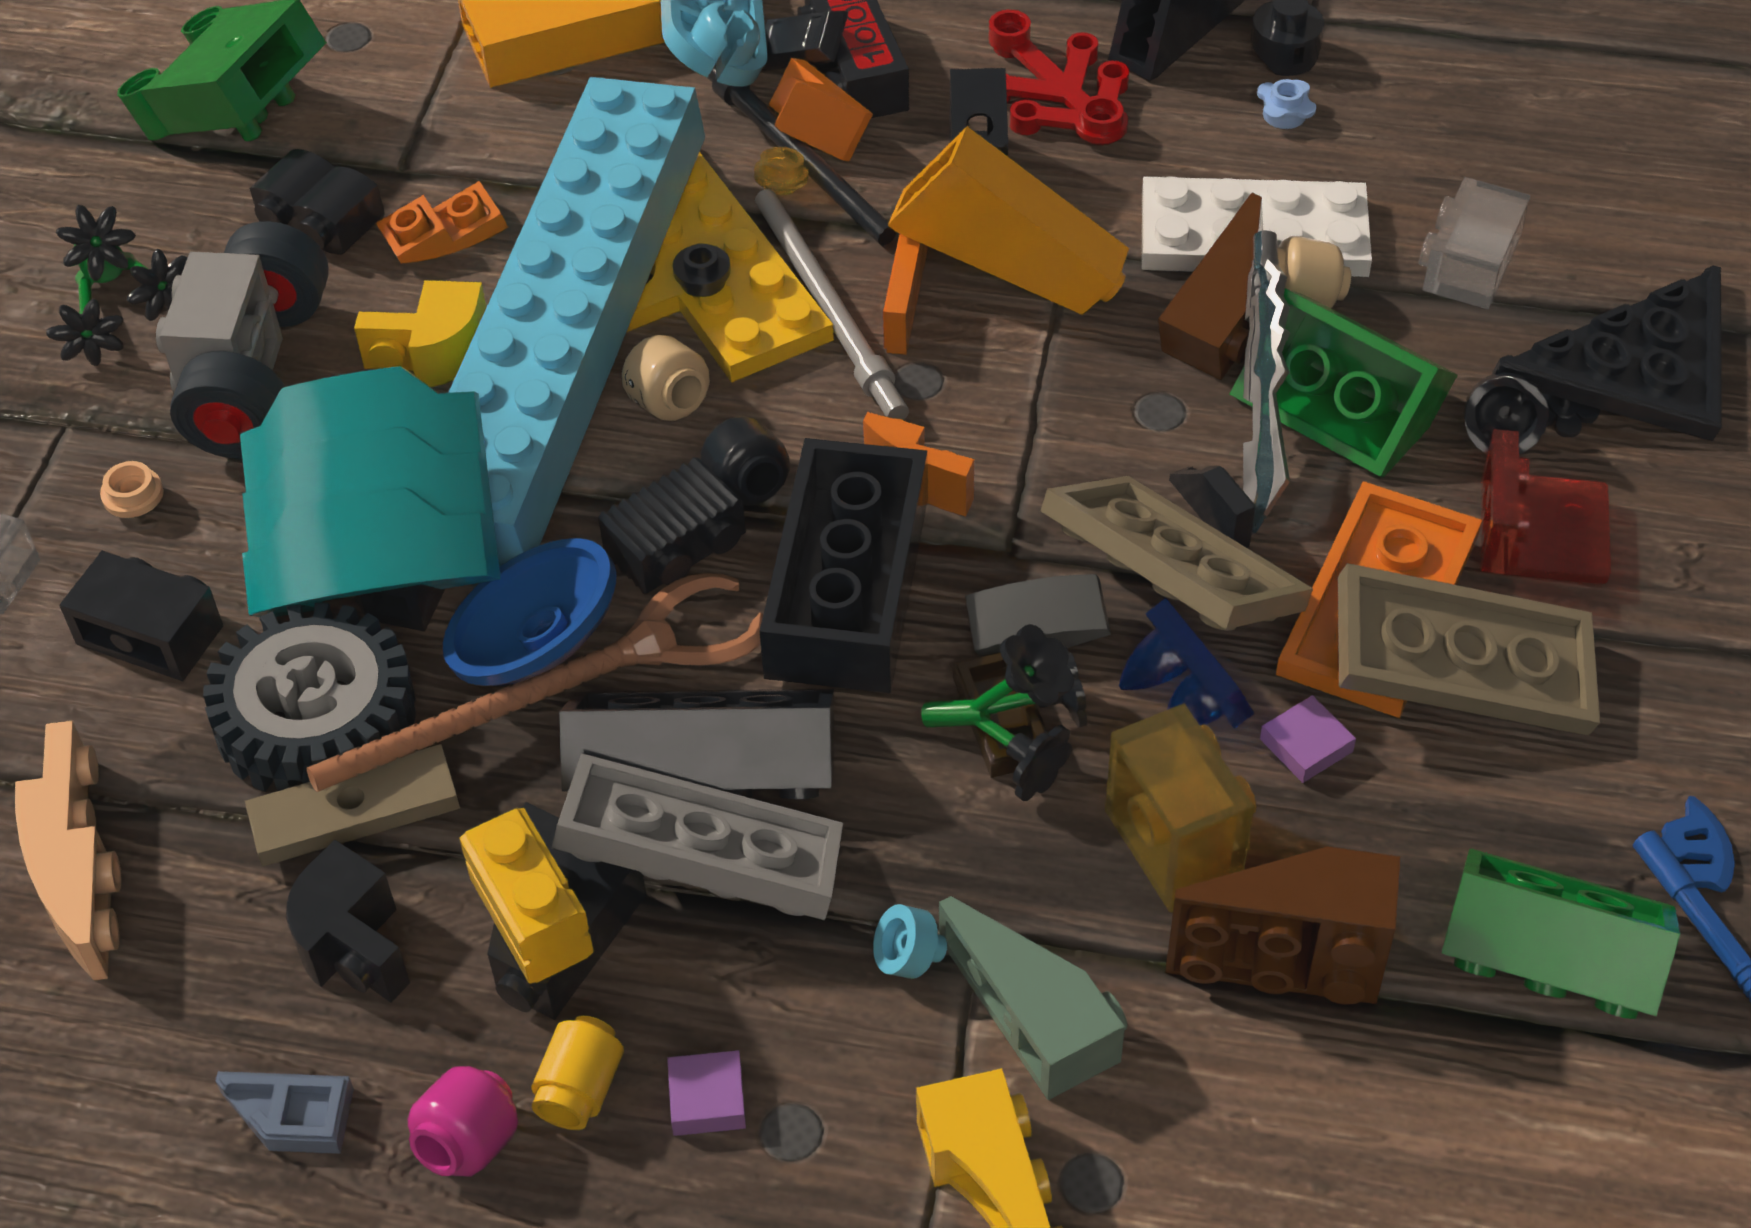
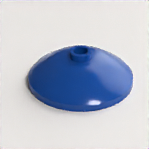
M581 538L548 542L525 551L499 567L500 580L479 583L453 614L443 639V656L456 676L474 685L504 686L533 678L555 668L570 658L600 625L613 598L617 579L615 565L607 552L599 544Z

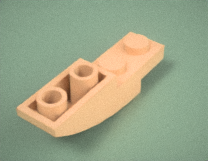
M73 721L46 724L43 778L15 782V814L19 842L27 871L64 944L74 959L94 981L108 979L109 951L117 950L119 947L118 920L114 909H110L111 893L119 892L121 889V868L116 852H107L96 830L94 807L91 800L88 799L89 785H95L98 782L97 756L92 745H83Z

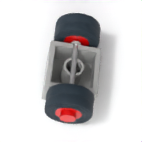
M269 221L244 225L230 237L224 253L190 251L182 275H177L173 280L172 302L167 316L161 317L158 321L156 343L158 350L161 353H165L171 370L170 384L174 393L170 405L172 422L177 431L188 442L201 450L221 457L242 459L240 434L262 425L280 390L285 387L282 380L273 371L283 339L280 327L303 323L315 313L321 302L329 275L328 261L324 251L304 232L286 224Z

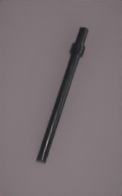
M716 64L714 65L707 78L712 82L713 91L726 104L736 105L875 241L884 246L894 239L896 231L887 226L889 222L808 144L781 132L775 127L778 116L750 90V85L738 87L717 82Z

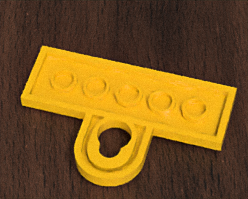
M699 152L650 272L653 277L644 287L626 332L680 311L732 383L834 341L833 323ZM695 244L714 245L724 250L730 259L731 272L722 290L707 297H696L686 293L673 275V260L680 251Z

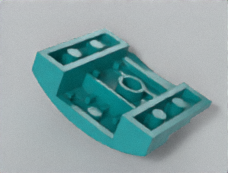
M401 366L337 375L282 388L262 425L240 434L246 492L242 493L248 541V551L242 553L249 616L260 618V616L272 611L275 617L289 615L287 607L301 604L303 612L314 611L315 603H323L322 601L421 584L438 589H446L501 579L478 393L471 391L438 394Z

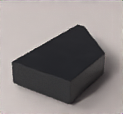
M1192 466L1170 474L1169 481L1203 522L1244 547L1248 548L1250 546L1256 505L1221 466H1208L1197 470V468Z

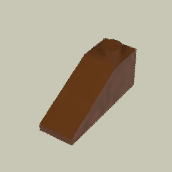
M1255 193L1250 194L1158 318L1162 352L1219 380L1223 379L1234 362L1240 364L1245 360L1250 331V323L1245 320L1248 275L1254 259V234L1262 238L1263 231L1261 196Z

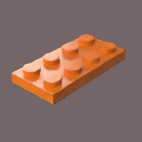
M1363 481L1312 587L1313 591L1306 611L1300 612L1280 654L1276 675L1400 718L1407 700L1339 687L1338 576L1345 565L1349 563L1457 585L1479 536L1482 520Z

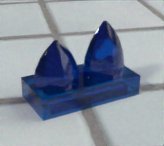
M1166 598L1145 613L1155 629L1137 645L1127 660L1119 682L1121 690L1151 688L1167 683L1188 671L1189 675L1176 687L1169 700L1164 721L1168 728H1196L1208 725L1224 716L1235 729L1255 714L1240 688Z

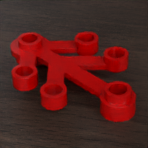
M1002 10L991 16L989 20V43L994 48L995 53L1005 58L1016 57L1038 78L1009 76L1006 73L1007 102L1013 96L1060 102L1069 108L1040 106L1033 100H1019L1010 107V128L1013 132L1019 135H1032L1037 133L1041 126L1075 130L1080 138L1095 145H1106L1116 142L1126 134L1128 130V116L1118 99L1119 95L1128 89V66L1120 61H1106L1102 63L1097 71L1098 94L1089 97L1082 90L1088 66L1093 65L1098 58V39L1094 35L1079 32L1068 38L1067 63L1063 72L1030 41L1031 21L1025 13L1018 10Z

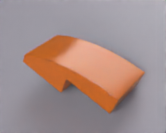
M480 181L434 208L431 207L425 196L422 195L376 223L401 264L419 262L452 254L476 245L509 228L501 212Z
M867 412L863 420L864 444L927 450V503L966 517L974 500V459L957 455L951 451L926 447L924 426L908 423L902 419L889 418Z

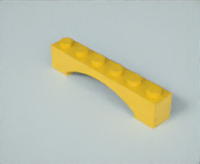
M1003 1069L917 1087V1125L934 1186L950 1184L973 1205L991 1228H1051L1044 1208V1204L1052 1202L1047 1171L1041 1158L1034 1160L1029 1158L1024 1138L1031 1137V1124L1027 1106L1022 1093L1010 1095ZM1056 1226V1227H1052V1228H1063V1227H1062V1226Z

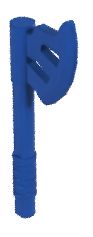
M1689 796L1685 803V817L1665 823L1661 830L1662 837L1654 830L1642 834L1634 841L1633 848L1669 896L1679 904L1729 970L1732 979L1737 981V985L1751 1002V958L1697 889L1708 888L1721 893L1728 889L1732 882L1735 867L1732 844L1723 825L1711 810L1696 797ZM1699 834L1706 836V840H1686L1684 838ZM1684 859L1709 861L1710 864H1680V862Z

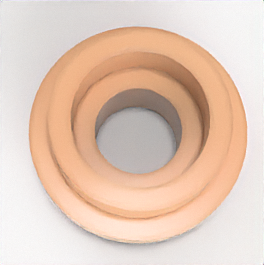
M126 461L113 466L107 471L103 478L100 496L105 509L110 514L121 518H134L153 510L160 503L164 490L158 474L149 469L147 465L137 461Z

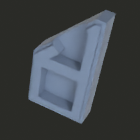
M217 1072L216 1083L221 1094L269 1151L341 1154L354 1089L349 1076Z

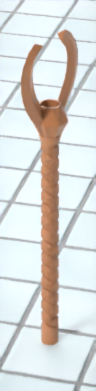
M702 573L686 576L659 591L644 607L630 630L615 643L604 647L603 650L598 649L586 654L585 657L581 656L571 660L568 664H561L531 679L497 690L494 694L490 693L477 698L476 701L467 702L464 705L458 706L457 709L453 708L440 713L439 716L430 717L421 721L420 724L416 723L401 729L400 732H393L382 737L381 740L376 739L362 745V747H356L344 752L343 755H337L307 767L309 780L316 792L322 791L356 777L359 773L363 774L373 770L378 765L383 766L395 761L397 758L412 754L416 750H422L434 745L435 742L438 743L451 738L454 734L458 735L468 731L473 726L478 727L490 722L491 719L495 720L505 716L510 711H517L527 707L528 704L544 700L547 696L551 697L561 693L564 689L568 690L578 686L583 681L588 682L600 677V674L605 675L617 670L618 667L635 666L636 664L661 665L663 662L703 666L734 661L748 655L761 644L759 631L763 614L760 612L752 620L748 631L736 639L708 646L677 645L675 634L670 624L665 621L676 605L702 590L720 588L739 591L738 579L724 574Z

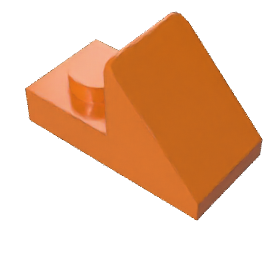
M796 58L790 59L769 103V106L779 113L775 122V127L778 130L842 161H850L873 113L806 60Z

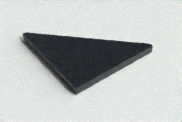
M1710 266L1704 270L1702 275L1688 281L1681 279L1651 292L1647 299L1631 306L1623 304L1593 317L1590 324L1574 331L1566 329L1538 341L1526 352L1514 357L1506 355L1499 359L1492 371V375L1501 372L1521 374L1534 382L1541 393L1713 441L1722 428L1721 267Z

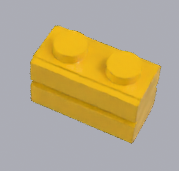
M515 808L466 831L459 838L470 880L529 984L538 983L587 959L594 952L591 936L588 932L589 926L586 912L573 890L569 889L568 881L525 808Z

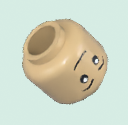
M654 335L645 338L634 346L625 359L622 370V383L629 398L660 420L676 421L690 415L706 397L710 384L709 369L702 356L672 336Z

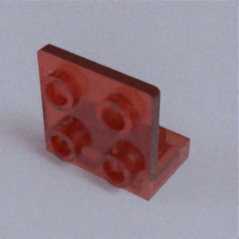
M1493 429L1481 479V572L1595 584L1608 583L1611 574L1608 485L1604 482L1529 475V458L1519 457V432Z

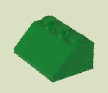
M1285 288L1283 296L1290 307L1285 328L1290 332V335L1285 342L1282 355L1289 374L1276 392L1281 423L1379 477H1385L1430 428L1458 374L1306 295ZM1276 306L1274 307L1270 315V325L1276 310ZM1271 328L1269 343L1259 370V375L1265 380L1266 384L1265 414L1270 416V383L1276 370L1271 347ZM1244 365L1230 395L1253 407L1252 402L1243 398Z
M1469 848L1441 953L1455 957L1454 966L1468 973L1483 977H1494L1496 971L1500 970L1525 978L1523 985L1534 992L1555 998H1565L1568 990L1595 998L1594 1006L1608 1014L1627 1019H1636L1639 1011L1657 1016L1679 941L1680 929L1676 908L1673 905Z

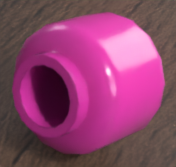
M455 1066L442 1074L412 1105L407 1119L410 1132L409 1143L412 1152L424 1167L440 1176H473L483 1170L513 1138L518 1126L516 1105L512 1100L511 1089L505 1080L494 1072L482 1071L471 1066Z

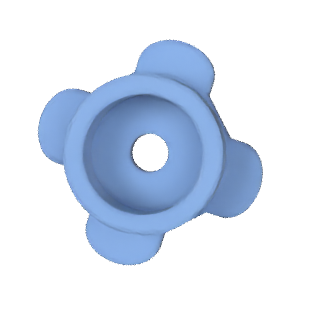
M1290 79L1279 80L1274 84L1271 82L1262 83L1257 89V96L1264 101L1263 117L1265 121L1276 128L1292 129L1303 124L1305 119L1312 117L1316 112V104L1309 100V84L1302 80Z

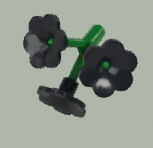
M1032 624L1023 626L1016 635H1011L1003 640L1000 653L1007 664L1003 681L977 699L925 702L921 711L923 724L927 728L975 725L1006 746V754L1019 763L1014 771L1012 780L1017 784L1015 795L1022 801L1030 800L1036 792L1044 793L1054 783L1058 770L1067 762L1072 752V745L1068 742L1070 731L1063 725H1057L1048 734L1041 733L1034 740H1031L1023 733L1013 735L991 720L990 714L1035 703L1039 708L1061 703L1067 708L1071 719L1075 721L1078 728L1087 726L1088 723L1085 712V693L1079 680L1077 665L1072 653L1068 652L1066 646L1060 640L1047 638L1041 628ZM1012 691L1018 692L1017 694L1008 695Z

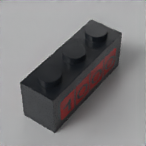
M804 0L805 6H800L797 9L798 16L827 11L845 10L848 12L835 61L832 63L815 64L817 70H825V76L873 113L871 118L909 111V68L878 1Z

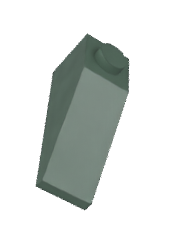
M950 896L939 902V935H943L946 938L947 952L1047 1100L1121 1062L1127 1020L1119 1002L1110 992L1105 991L1101 993L1086 971Z

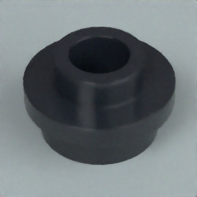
M695 244L683 249L676 255L672 265L675 280L686 293L696 297H707L718 293L724 287L731 272L730 259L727 253L721 248L709 244Z

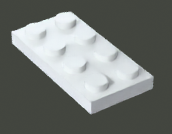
M1143 177L1142 270L1193 272L1250 194L1255 193L1262 197L1263 230L1273 231L1277 234V247L1290 236L1330 242L1341 250L1344 266L1351 269V276L1369 277L1372 254L1366 183Z

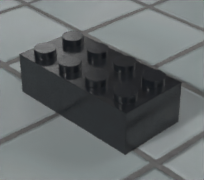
M810 438L804 439L759 631L764 679L891 693L928 502L927 450Z

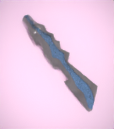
M1269 230L1259 231L1254 234V259L1248 275L1245 320L1250 323V331L1245 353L1243 398L1253 403V441L1243 443V491L1256 505L1252 535L1259 530L1290 482L1276 392L1289 374L1282 351L1290 335V332L1285 328L1290 307L1283 296L1287 276L1279 267V260L1277 259V234Z

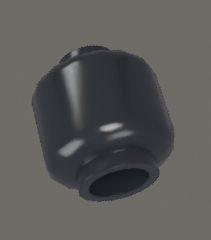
M738 416L720 423L706 437L701 449V461L743 500L744 506L761 504L773 497L785 484L790 471V457L784 444L764 424L751 417Z

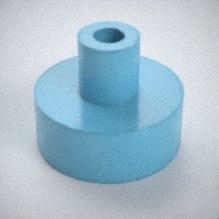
M902 904L890 907L883 914L874 935L873 953L878 968L886 974L909 979L920 977L927 971L932 962H940L945 957L947 951L946 938L938 934L937 924L932 914L927 910Z

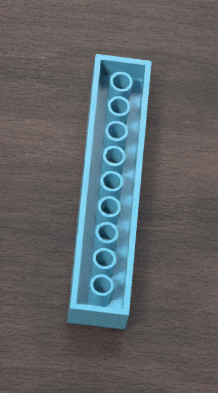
M597 77L589 78L448 392L474 391L479 394L499 566L519 554L539 546L706 137L694 87Z

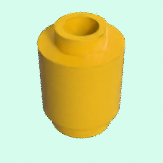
M578 1016L575 1021H562L557 1025L531 1086V1090L535 1095L531 1107L534 1113L541 1119L560 1128L582 1130L586 1127L589 1118L599 1114L624 1053L622 1044L615 1037V1030L609 1024L595 1017Z

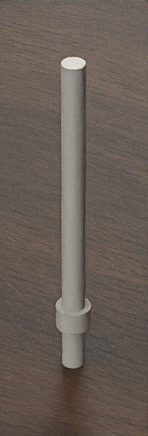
M772 189L760 191L755 198L756 205L814 300L833 323L834 333L855 365L854 376L867 396L875 398L886 417L904 420L909 414V408L894 386L895 374L885 358L875 355L776 193Z

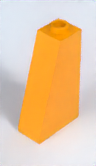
M458 0L462 26L490 88L665 43L662 35L661 0Z
M968 126L903 189L887 225L899 234L1081 315L1100 299L1104 302L1111 300L1119 291L1126 278L1122 269L1129 247Z

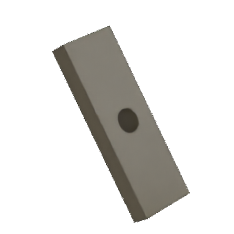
M441 744L415 751L383 766L378 765L373 770L363 774L359 773L356 777L316 792L311 782L245 801L257 854L262 867L325 849L334 839L342 844L460 809Z

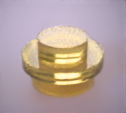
M773 147L766 149L761 153L760 160L754 166V180L765 189L773 190L776 195L792 194L804 187L808 182L809 170L804 166V157L800 152L791 148Z

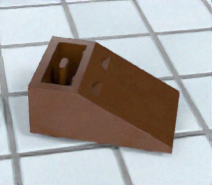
M1327 846L1178 888L1175 892L1165 973L1182 975L1186 979L1197 983L1223 981L1250 985L1262 992L1271 994H1282L1291 991L1325 996L1328 1000L1339 1004H1356L1359 1002L1376 1004L1396 930L1401 856Z

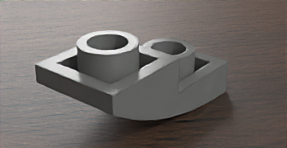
M1096 574L1055 576L1027 580L986 589L965 596L974 650L979 657L999 653L1003 640L1011 635H1016L1019 629L1028 624L1038 626L1047 638L1060 640L1066 648L1111 635L1101 582Z

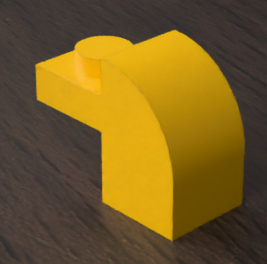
M424 280L417 313L358 312L354 329L364 369L401 366L406 370L414 371V375L429 387L454 381L487 308L482 282Z

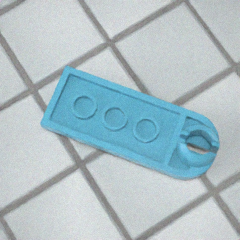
M661 0L663 39L670 51L683 64L705 77L709 76L716 64L717 82L730 86H748L757 79L767 62L762 0Z

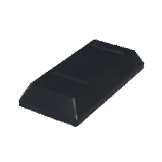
M845 10L827 11L767 20L765 25L767 62L762 70L786 68L791 58L806 60L811 65L834 62L848 12Z

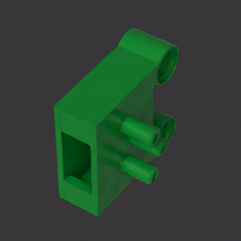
M279 0L224 9L221 6L209 7L191 17L182 26L181 32L190 46L162 74L158 68L141 71L124 82L118 89L117 95L148 140H158L171 134L236 128L243 140L250 142L257 139L262 133V128L259 124L264 122L269 114L265 106L273 98L278 106H286L294 101L296 94L289 82L327 42L300 0Z

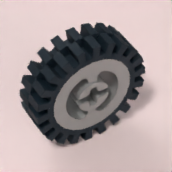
M315 603L313 617L304 618L301 604L287 607L290 621L282 624L278 623L273 611L260 616L264 632L259 635L248 624L238 630L236 634L241 649L228 642L224 643L218 651L222 664L211 662L206 673L210 685H204L203 697L207 706L205 710L219 752L225 763L230 762L235 775L241 780L249 775L253 787L266 792L273 780L277 791L296 786L297 782H303V784L310 782L307 767L334 756L343 755L344 752L356 747H362V745L376 739L381 740L386 735L396 731L400 732L401 729L408 727V723H415L416 709L414 701H416L405 651L402 644L398 645L396 634L388 626L381 630L379 619L367 613L359 622L356 608L342 605L336 619H333L329 603ZM337 680L344 682L347 685H340L338 684ZM282 712L284 713L285 718L277 716L273 713Z

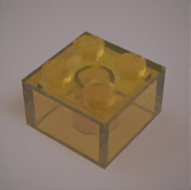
M1183 703L1111 732L1105 812L1170 913L1173 912L1176 889L1244 870L1246 854L1250 850L1249 836L1253 814L1256 812V800L1248 782L1241 775L1234 776L1222 759L1218 740L1210 727L1206 724L1199 725L1186 704Z

